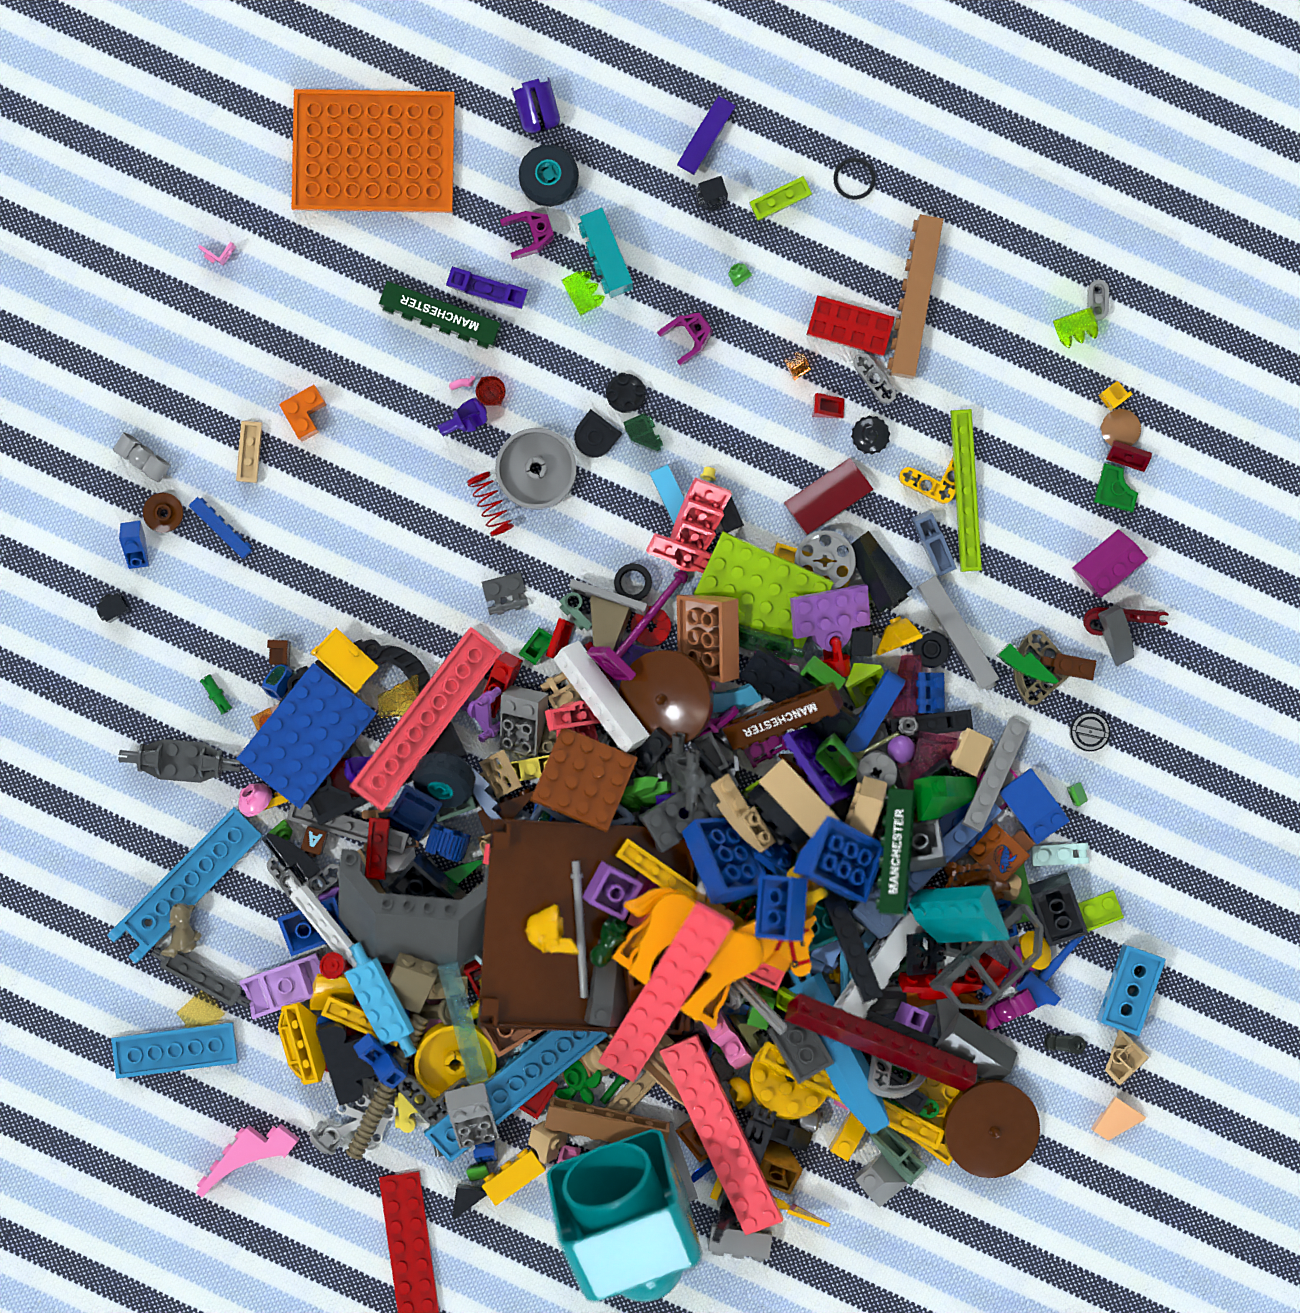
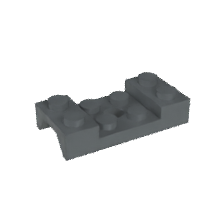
M711 774L705 775V787L698 794V810L695 811L693 806V811H688L687 818L682 819L679 816V810L686 805V793L683 790H680L638 816L654 839L658 852L663 853L679 843V840L684 838L682 831L695 819L719 818L723 815L716 805L720 800L711 787V784L715 782Z

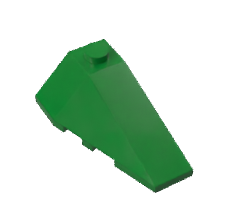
M930 776L913 780L918 821L939 819L971 802L978 788L976 777Z

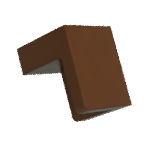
M267 640V648H270L269 664L290 665L291 641Z

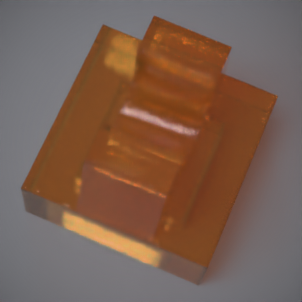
M798 351L794 353L796 358L793 360L784 359L788 371L794 380L811 370L803 353L800 354Z

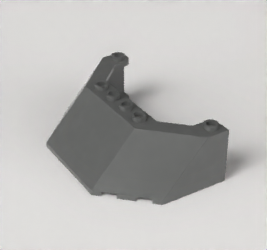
M342 849L339 866V919L355 939L361 942L362 947L372 959L377 957L379 963L394 964L399 952L436 964L440 969L457 970L483 949L488 866L485 869L484 882L462 900L378 893L365 878V865L361 860L360 854L356 850Z

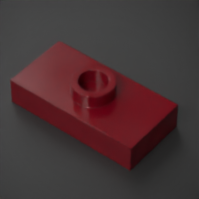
M1113 441L1106 460L1145 472L1152 458V453Z

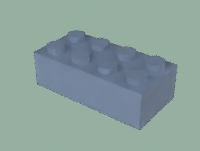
M882 870L874 880L867 902L857 901L850 910L851 916L879 940L887 936L901 918V916L881 915L879 910L876 909V898L880 897V889H878L877 883L878 877L882 876ZM910 887L908 890L907 909L910 900L917 893V891L914 892Z

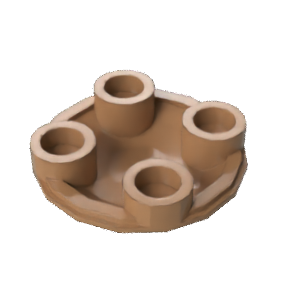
M1116 409L1106 415L1100 430L1104 440L1110 446L1113 441L1132 446L1139 439L1141 424L1138 417L1131 411Z

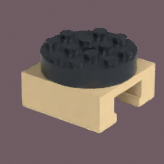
M783 759L758 781L759 783L748 793L750 797L747 800L755 808L759 806L763 810L761 815L768 823L774 822L778 826L775 830L783 839L788 837L792 841L789 845L797 854L804 848L827 816H831L838 821L840 820Z

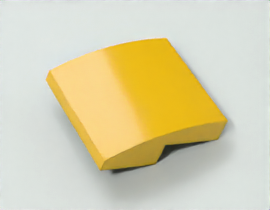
M322 974L316 975L312 985L313 994L309 1001V1010H323L329 995L352 1004L355 993L345 974L334 980L327 979Z

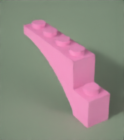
M721 1008L718 1012L717 1026L714 1030L703 1023L712 1041L721 1047L729 1064L735 1069L739 1070L754 1060L746 1043L742 1040Z
M282 1124L277 1128L275 1126L272 1127L266 1135L269 1139L265 1138L250 1125L246 1129L242 1127L234 1136L237 1139L233 1145L229 1143L222 1152L225 1155L222 1160H216L209 1170L212 1172L208 1178L203 1176L197 1184L199 1189L196 1194L202 1198L220 1179L247 1163L274 1156L285 1158L300 1138Z

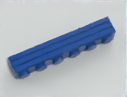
M196 497L189 507L242 559H245L253 551L251 549L252 546L247 541L244 542L242 540L243 537L239 533L236 534L230 524L226 525L224 523L225 519L221 515L217 516L215 514L216 510L211 506L208 507L206 505L207 502L203 498Z

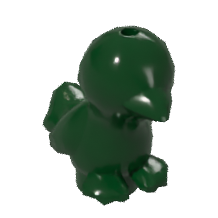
M610 914L609 919L603 923L600 933L601 942L594 946L590 953V960L594 966H606L611 961L612 950L627 940L625 936L628 927L625 920L623 921Z

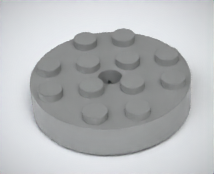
M529 428L515 433L502 445L496 459L495 471L498 484L509 500L526 509L543 510L557 505L570 493L576 480L577 467L571 447L560 435L543 428ZM534 464H539L542 467L539 475L531 472V467Z

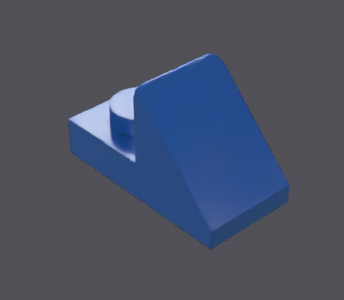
M495 1140L475 1145L473 1153L477 1163L498 1161Z

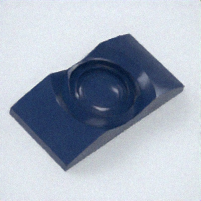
M406 784L386 818L391 819L390 826L392 828L408 833L409 837L419 842L440 810L442 803Z

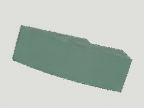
M886 1126L870 1134L871 1139L882 1155L910 1186L925 1172L927 1166L912 1153L914 1149L890 1127Z

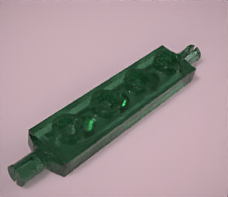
M739 624V647L757 651L760 646H763L776 657L789 660L792 655L801 658L805 656V649L794 647V639Z

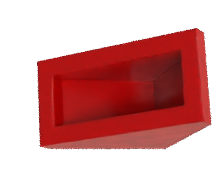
M815 393L812 417L843 419L845 398Z

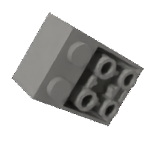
M511 685L501 694L499 749L532 757L538 756L546 721L545 711L548 710V693Z
M484 1082L444 1092L447 1111L460 1149L499 1139Z

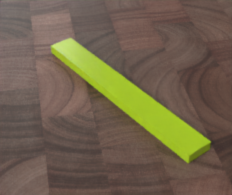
M972 409L951 410L960 572L980 571L982 566Z

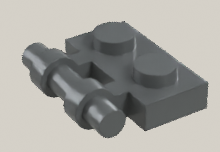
M521 572L481 582L486 602L495 601V606L488 607L489 615L496 613L501 615L504 614V611L512 609L517 611L521 610V607L529 605L527 598L519 599L518 594L526 592ZM512 596L513 601L501 603L500 598Z

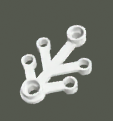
M365 1094L362 1095L365 1098L364 1103L355 1101L360 1107H368V1104L372 1103L371 1099H368ZM392 1101L387 1103L392 1112L390 1114H382V1119L379 1121L380 1123L376 1131H373L374 1135L379 1134L381 1137L379 1140H374L371 1137V1141L374 1144H379L383 1140L382 1134L388 1121L394 1120L398 1114V1108H395V1103ZM337 1104L336 1111L339 1114H346L357 1120L338 1128L327 1127L323 1134L333 1131L335 1139L331 1144H335L339 1136L357 1129L360 1126V1121L363 1120V1115L366 1113L352 1108L348 1104H344L346 1106L345 1111H340L338 1108L339 1104Z

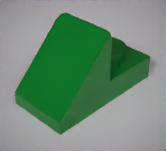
M538 627L518 655L534 665H539L548 650L552 635Z

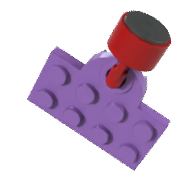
M862 584L790 598L793 637L799 639L812 636L814 643L823 649V656L819 659L843 678H847L851 672L850 656L843 654L842 648L848 643L852 628L870 625L868 586Z

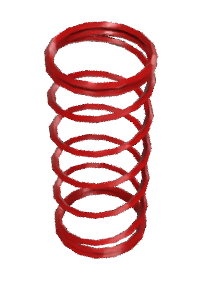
M488 471L469 479L467 483L468 487L482 486L472 495L473 497L486 496L477 504L478 507L490 506L481 516L490 517L496 515L486 523V526L494 527L501 525L490 532V536L493 537L512 529L514 525L510 523L512 520L488 525L492 520L507 512V510L483 515L503 501L499 500L490 504L479 505L486 498L498 492V490L486 494L475 495L479 490L494 482V480L482 484L472 485L490 477L491 474Z

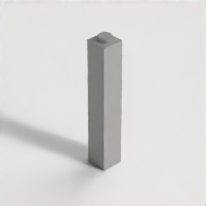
M936 575L917 586L916 588L980 690L985 688L988 691L996 686L995 681L999 680L998 675Z

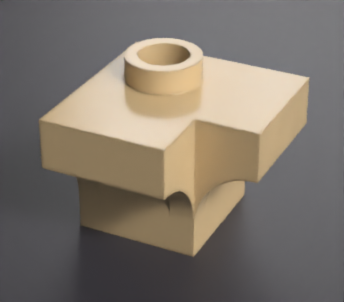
M542 1121L531 1128L528 1145L537 1151L539 1161L547 1164L558 1157L559 1149L566 1145L568 1133L562 1131L554 1132L544 1128L545 1121Z

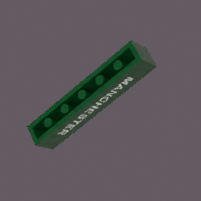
M389 281L386 282L379 301L380 307L383 308L382 311L393 315L394 312L401 314L402 319L410 322L413 319L420 321L421 326L429 329L432 326L439 328L440 333L448 336L451 333L458 335V339L469 343V340L477 342L476 345L483 349H488V347L494 348L502 327L500 322Z
M889 789L888 794H885L884 797L887 815H883L882 821L883 827H885V835L881 836V847H884L883 856H880L879 868H882V876L878 877L877 883L878 889H880V897L876 898V909L879 910L881 915L907 916L916 800L914 790Z

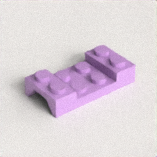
M319 953L311 954L240 980V985L244 989L247 999L251 1000L249 1005L252 1019L281 1010V1007L284 1005L300 1003L311 999L313 994L312 985L317 974H322L319 968L321 961Z

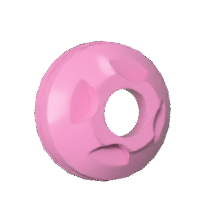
M263 783L249 784L246 788H243L239 794L238 808L241 813L251 817L262 812L272 799V790Z

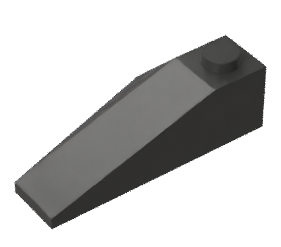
M617 945V946L612 950V954L615 952V950L617 949V947H618L619 945ZM612 957L606 966L593 967L584 1019L589 1024L619 1027L627 1015L628 1002L623 967Z

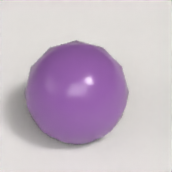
M899 735L890 740L887 746V753L894 762L906 763L915 755V745L909 737Z

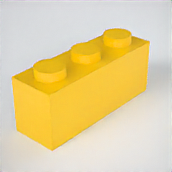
M533 1147L529 1150L527 1148L523 1149L517 1154V1159L512 1162L510 1160L506 1161L500 1166V1171L495 1174L491 1172L483 1178L482 1188L495 1206L546 1171V1166L539 1161V1156Z

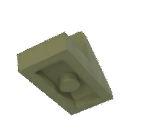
M731 1014L729 1018L742 1040L753 1053L758 1051L760 1047L756 1041L759 1038L755 1033L761 1028L747 1025V1015Z

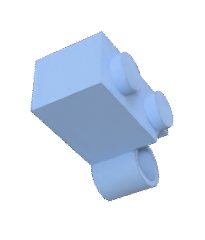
M838 940L810 952L811 975L814 976L819 972L822 973V971L829 973L830 970L834 971L839 963L836 959L841 952Z

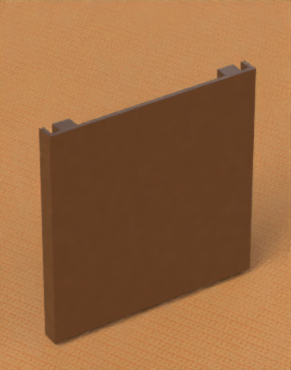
M492 818L478 1026L480 1028L616 1032L619 1027L593 1025L584 1021L588 997L580 998L578 955L559 952L551 953L550 951L543 953L528 939L527 932L525 931L528 919L550 906L559 905L560 917H563L564 935L561 938L571 939L577 948L573 879L570 875L572 874V861H580L581 873H583V878H581L582 896L601 861L636 878L638 871L615 856L626 839L641 847L693 884L694 861L685 839L682 838L679 840V843L662 853L658 852L655 841L646 826L610 824L608 831L605 832L588 824L577 822ZM582 898L589 996L594 967L590 960V953L592 948L598 944V939H601L602 925L609 919L610 914ZM629 911L624 919L626 924L631 914ZM627 924L626 935L633 926ZM638 952L635 954V956H634V958H633V962H634V960H635V958H636ZM660 952L658 953L653 962L659 961L657 960V957L659 956ZM685 1012L677 1014L665 1034H682V1030L690 1031V1016Z

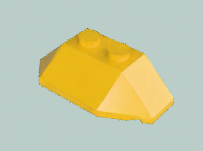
M298 1002L281 1007L278 1031L288 1066L301 1079L302 1084L307 1085L322 1081L326 1062L316 1033L318 1016Z

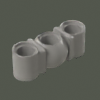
M123 432L113 448L116 454L125 460H129L134 467L140 469L146 476L156 482L162 480L171 466L160 456L154 455L151 449L142 445L135 437Z

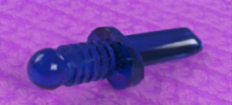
M707 1158V1163L691 1175L693 1183L714 1168L709 1158Z

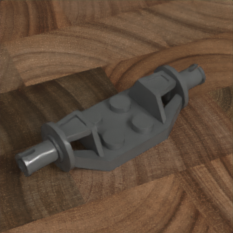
M162 739L148 745L140 744L138 751L120 749L119 755L127 757H118L119 763H136L138 772L144 771L160 780L202 783L214 777L220 778L223 771L241 772L242 767L234 766V764L242 765L241 762L237 759H225L222 750H216L205 742Z

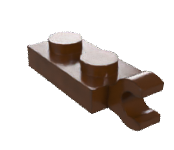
M1060 653L1055 654V659L1045 656L1040 657V662L1043 665L1053 667L1052 673L1093 681L1096 660Z

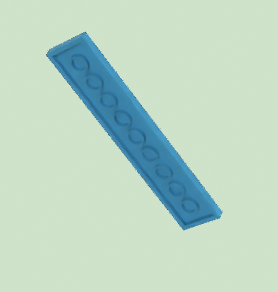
M548 1030L484 1083L496 1126L591 1050L594 1045H597L607 1037V1032ZM449 1114L440 1122L432 1124L424 1131V1135L450 1163L468 1149L459 1148Z

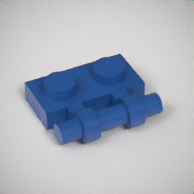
M918 672V681H916V687H918V699H916L918 713L945 712L944 673Z

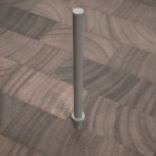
M572 861V874L570 875L573 879L577 950L579 952L580 998H587L589 996L581 885L583 873H581L580 861Z

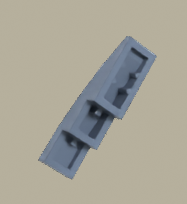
M473 769L476 776L473 789L475 798L491 821L492 818H501L498 813L502 809L490 796L494 792L493 788Z

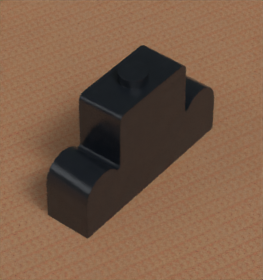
M334 1020L317 1024L316 1033L339 1106L359 1100L364 1090L362 1079L376 1075L373 1067L359 1058L353 1047L366 1034L360 1032L346 1036V1025Z

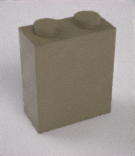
M399 952L388 980L402 1007L420 1013L435 982L438 965Z

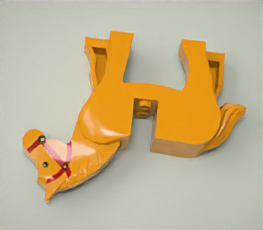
M671 888L652 889L635 899L626 901L624 903L625 909L636 917L646 916V918L630 929L625 936L627 940L620 943L612 954V958L626 967L631 975L646 985L650 980V971L654 959L661 950L671 944L697 901L685 891ZM812 915L805 918L803 941H784L755 937L756 919L746 922L739 927L732 926L705 971L711 974L685 1000L680 1010L694 1020L702 1021L714 1030L717 1026L718 1012L726 1000L731 983L755 971L775 951H779L786 960L790 961V968L796 976L807 975L811 970L808 947L812 938L815 937L811 927L817 919L816 916ZM638 952V954H637V956H636V958H635V960H634V962H633V958H634L635 954Z

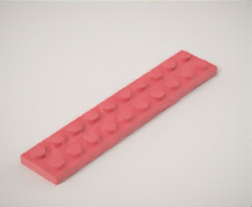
M470 627L349 787L382 812L502 651Z
M696 902L651 974L649 982L643 987L599 1058L598 1062L634 1083L677 1015L680 1007H682L733 926V921L702 903Z
M698 1034L661 1048L659 1052L745 1236L782 1222L783 1216Z

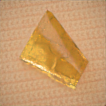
M413 675L410 679L378 695L379 718L403 716L419 694L418 675Z

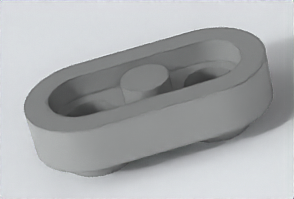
M1095 280L1088 287L1087 313L1092 320L1100 321L1109 312V286L1103 280ZM1099 288L1101 290V293L1096 294L1094 292V289ZM1094 308H1099L1100 314H1096Z

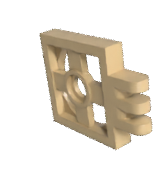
M504 750L479 762L483 770L480 775L485 777L486 781L491 785L497 799L522 786ZM495 758L499 759L503 767L502 769L498 766ZM505 776H507V778H508V780H509V782H510V784H511V787H510V788H509V786H508V784H507V782H506V780H505V778H506Z

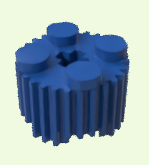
M433 823L425 851L434 855L436 853L449 860L462 862L471 835L451 827L445 828V826Z

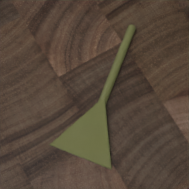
M895 732L863 751L852 753L860 761L864 754L899 736V732ZM843 754L840 755L839 763L844 767L850 766L851 763Z

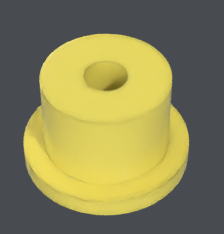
M704 467L700 478L707 481H715L716 470L711 467Z

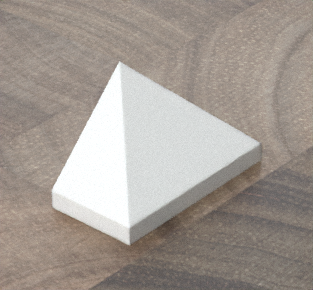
M415 847L405 848L404 854L395 851L388 852L386 873L404 870L416 857Z

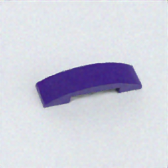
M453 266L446 283L447 287L518 309L523 308L528 289L497 282Z

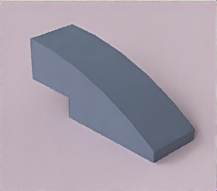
M928 510L911 518L937 576L940 577L957 569L933 513Z

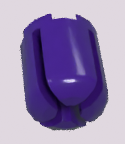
M547 77L548 81L540 82L539 79L522 83V88L515 91L513 87L511 88L521 125L525 132L532 134L541 132L531 95L532 92L536 94L545 130L553 129L560 122V115L549 77Z

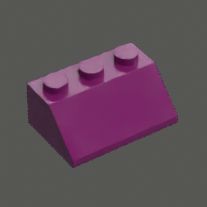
M1117 529L1074 565L1072 569L1098 599L1103 597L1144 563L1148 557L1134 541Z

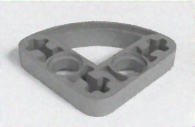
M872 1055L868 1088L878 1096L900 1098L914 1092L927 1077ZM877 1063H881L885 1071H881L877 1067ZM892 1065L915 1074L914 1080L906 1085L890 1086L889 1080Z

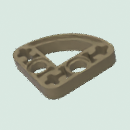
M1040 630L1029 632L1017 648L1022 656L1025 655L1029 646L1039 658L1044 656V652L1048 648L1053 649L1055 654H1062ZM1032 635H1040L1041 637L1039 638V641L1042 644H1045V642H1047L1048 645L1044 646L1039 651L1038 648H1040L1041 646L1037 642L1034 644L1032 643ZM1047 666L1048 670L1052 673L1053 667ZM1013 669L1016 688L1022 699L1030 705L1040 703L1069 677L1052 673L1059 681L1053 684L1051 688H1045L1043 683L1038 680L1027 688L1023 674ZM1038 684L1040 689L1045 691V693L1042 694V692H1039L1036 695V701L1034 699L1029 700V691H1037L1039 688L1035 686Z

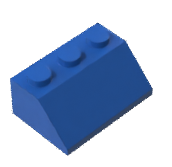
M759 874L755 937L784 941H803L808 878Z
M334 895L320 900L319 902L343 932L349 936L347 927L339 919L338 896ZM300 909L282 914L277 918L291 957L327 944Z

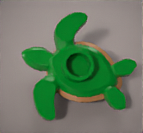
M579 1058L562 1072L563 1079L568 1088L556 1089L555 1095L560 1099L570 1100L579 1091L581 1099L591 1105L594 1102L595 1096L590 1088H596L600 1085L602 1072L597 1070L592 1075V1072L582 1058Z

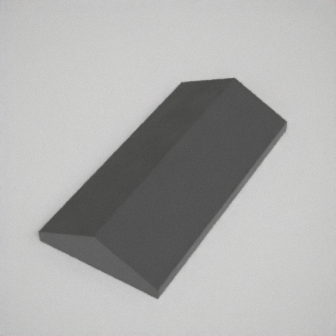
M957 1012L935 1045L942 1051L977 1064V1074L985 1080H1003L1011 1073L1018 1053L960 1012Z

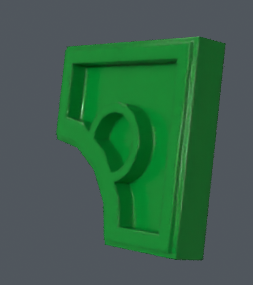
M1104 463L1093 503L1133 513L1138 492L1132 490L1126 484L1124 468Z

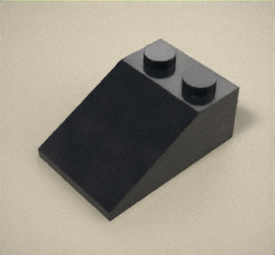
M1067 872L1028 885L1050 947L1088 935Z

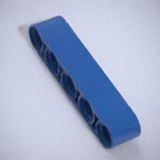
M889 669L883 674L858 716L860 720L843 741L851 752H859L867 748L905 684L906 680Z

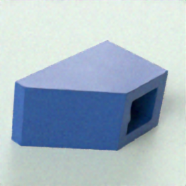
M141 521L120 523L119 540L128 568L148 567L146 538Z

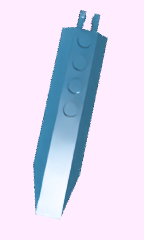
M791 969L789 970L795 986L788 990L796 995L801 993L831 1006L835 1004L836 1001L821 972L811 976L809 971L805 975L806 980L800 982L798 976ZM818 1034L834 1064L825 1068V1071L842 1103L871 1134L890 1125L882 1096L872 1093L868 1088L870 1066L862 1051Z

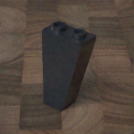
M869 531L851 544L855 552L856 568L864 584L868 586V591L880 613L886 609L891 611L909 597L907 593L913 589Z

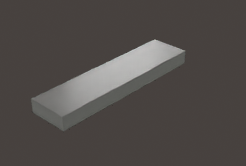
M571 579L569 584L571 591L589 598L592 595L627 606L631 612L643 616L649 611L648 604L574 579Z

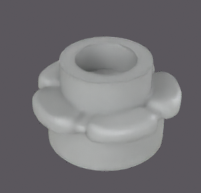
M913 716L902 717L899 720L900 725L898 729L902 734L911 736L918 730V723Z

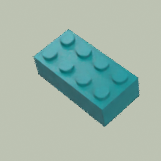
M603 208L580 216L578 229L582 239H587L585 243L590 258L594 256L593 266L597 276L601 275L603 278L601 279V286L605 295L609 293L610 298L633 290L632 279Z

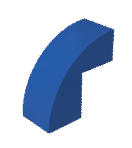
M367 1033L353 1046L359 1058L369 1063L373 1067L379 1081L389 1088L394 1089L407 1077V1074L395 1057L371 1034Z

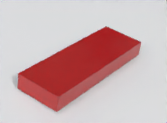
M369 817L365 878L386 880L391 819Z

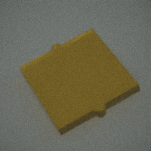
M202 990L176 1012L185 1023V1027L189 1028L213 1025L225 1014L216 1004V1000H212Z

